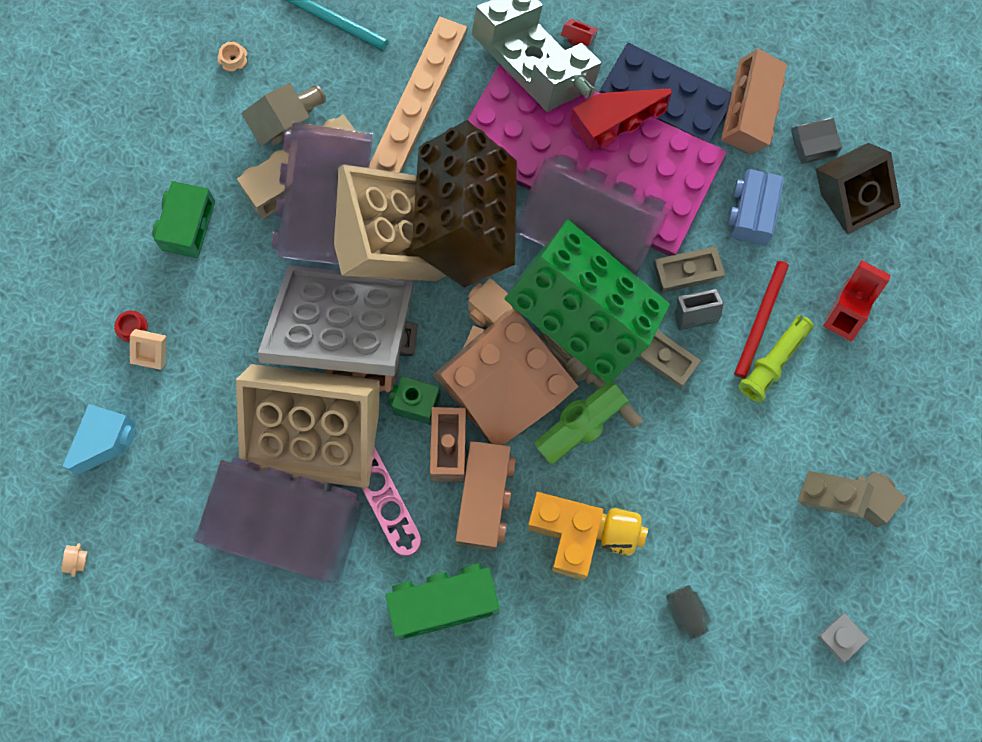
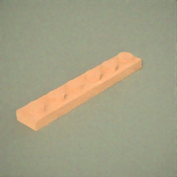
M439 17L368 168L395 173L403 172L465 39L467 26Z

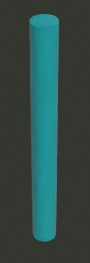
M285 0L381 50H384L388 45V39L312 0Z

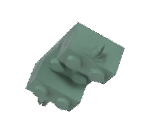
M489 0L476 6L471 35L546 112L581 95H584L586 99L593 96L596 91L594 87L602 62L582 43L564 50L539 25L543 5L538 0Z

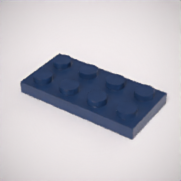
M628 42L599 92L609 93L670 88L672 95L669 107L664 114L655 119L708 143L712 141L728 111L732 92Z

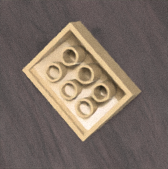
M344 164L339 167L334 247L342 276L439 281L446 277L444 273L411 252L416 190L415 175Z
M251 364L236 379L240 471L290 478H309L325 483L368 488L379 416V380Z

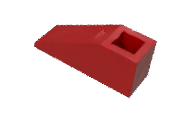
M669 88L598 93L572 109L571 125L590 151L598 147L605 148L611 145L617 136L622 133H631L638 129L643 121L648 118H657L664 114L669 107L672 91Z

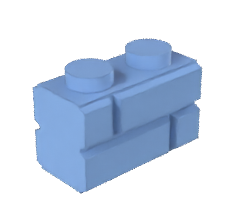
M749 169L746 171L743 179H737L733 197L738 198L736 208L731 207L727 225L732 226V238L768 245L774 234L784 181L783 176L770 173L764 174V172Z

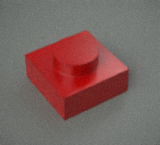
M569 19L564 24L560 36L568 38L567 42L571 45L576 46L582 43L584 46H589L595 40L598 28Z

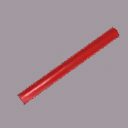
M777 261L735 369L734 375L742 379H746L789 268V264L784 261Z

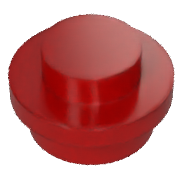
M137 311L121 313L114 324L116 335L122 341L130 343V334L135 329L146 332L148 330L146 318Z

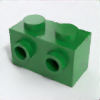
M175 181L171 182L169 191H166L162 197L161 205L163 210L160 220L155 221L152 230L154 241L161 251L199 258L216 202L209 188Z

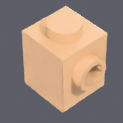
M491 278L484 285L481 283L477 284L468 295L469 316L480 327L484 325L489 327L506 311L515 309L504 300L508 293Z

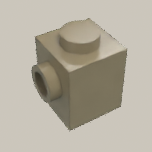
M874 471L865 477L860 474L855 479L869 482L874 487L864 518L876 528L886 524L907 499L906 496L895 488V483L884 474H878Z

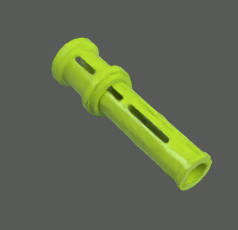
M802 315L795 317L765 358L758 359L754 364L755 369L747 379H742L738 384L740 391L746 397L758 403L766 398L765 392L771 384L778 382L782 377L781 369L794 354L810 331L813 330V322L805 316L802 319Z

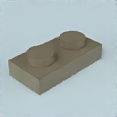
M716 246L655 259L653 263L661 293L723 280L725 276Z
M658 330L649 347L637 357V359L680 389L701 362L699 358Z
M808 471L797 501L805 507L863 519L874 487L865 481Z

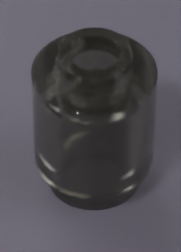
M690 585L682 587L666 596L669 603L666 607L681 637L688 635L690 640L709 632L707 625L712 620L698 592H693Z

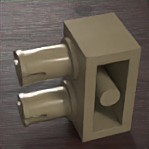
M288 83L266 94L241 114L260 146L270 141L275 146L302 129L300 123L309 118L308 113L312 112L314 107L325 103L326 97L318 85H314L297 95L291 83Z

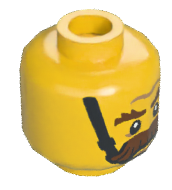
M611 508L608 514H602L597 540H601V547L606 551L631 556L635 553L637 546L644 547L648 528L642 526V516L640 514L620 508Z

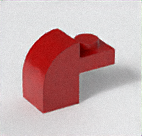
M861 260L837 295L823 327L852 342L867 321L872 305L889 282L891 275Z

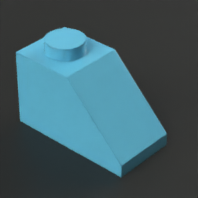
M88 404L62 467L80 475L123 454L125 446H129L134 439L135 423L126 415Z

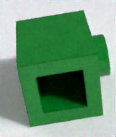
M401 376L399 385L394 384L391 389L388 403L392 404L391 407L394 415L431 425L432 407H437L441 396L440 387Z

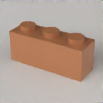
M760 49L754 50L739 60L722 133V141L748 154H753L770 145L774 137L773 127L775 118L780 108L781 90L785 84L786 63Z
M470 441L456 546L496 551L497 543H504L507 523L500 522L502 509L509 510L511 490L505 489L507 476L513 477L516 457H510V446Z

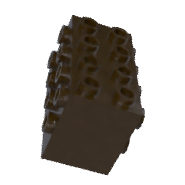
M468 120L449 128L446 132L430 141H426L418 148L411 246L412 253L464 288L515 265L517 160L508 154L503 147L491 140L484 131L478 129Z

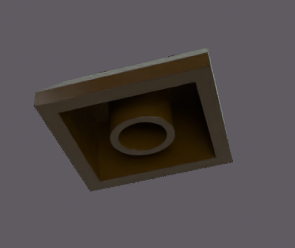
M866 143L816 169L821 196L847 234L901 207L892 154L888 150L871 143Z

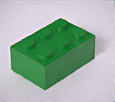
M473 564L461 568L460 575L448 577L447 573L444 572L426 577V584L414 586L413 582L410 581L392 586L393 592L387 593L385 596L395 637L398 640H404L499 615L500 606L490 568L482 569L481 564Z

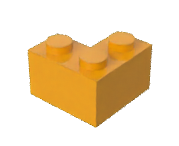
M541 492L536 493L527 530L559 539L551 572L582 580L586 579L604 509Z

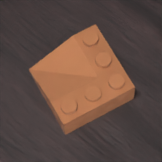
M516 310L506 311L433 374L460 408H466V416L490 444L502 446L554 409L579 387Z

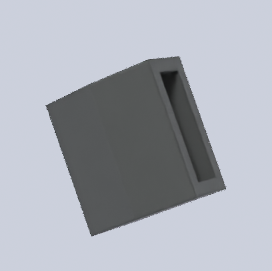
M834 118L791 128L794 145L801 164L837 156L843 148Z
M717 289L679 296L677 298V307L674 311L679 330L717 323L722 316L723 302Z

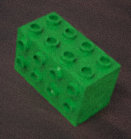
M568 219L531 260L504 298L517 312L523 314L541 332L551 337L568 354L578 359L595 376L600 377L608 385L649 347L670 303Z

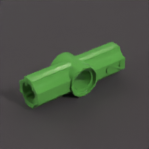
M614 381L609 385L605 383L586 400H576L569 403L561 412V420L538 438L534 444L550 464H554L580 442L587 444L596 440L603 431V423L630 401Z

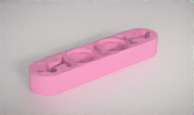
M374 447L372 464L377 461L378 466H372L371 475H382L385 478V485L379 491H371L368 488H362L396 554L401 557L414 556L421 547L422 540ZM387 503L397 504L400 507L399 517L392 521L384 519L381 514L383 506ZM405 519L409 523L408 525H402L406 535H414L416 538L411 542L413 547L409 550L404 546H397L401 538L396 529L392 533L388 531V528L399 526Z

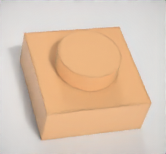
M135 329L130 334V363L161 370L166 364V336Z

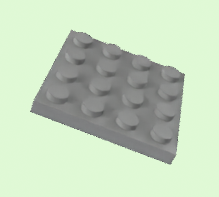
M288 266L258 351L259 363L395 376L414 291V280L342 276L340 270Z

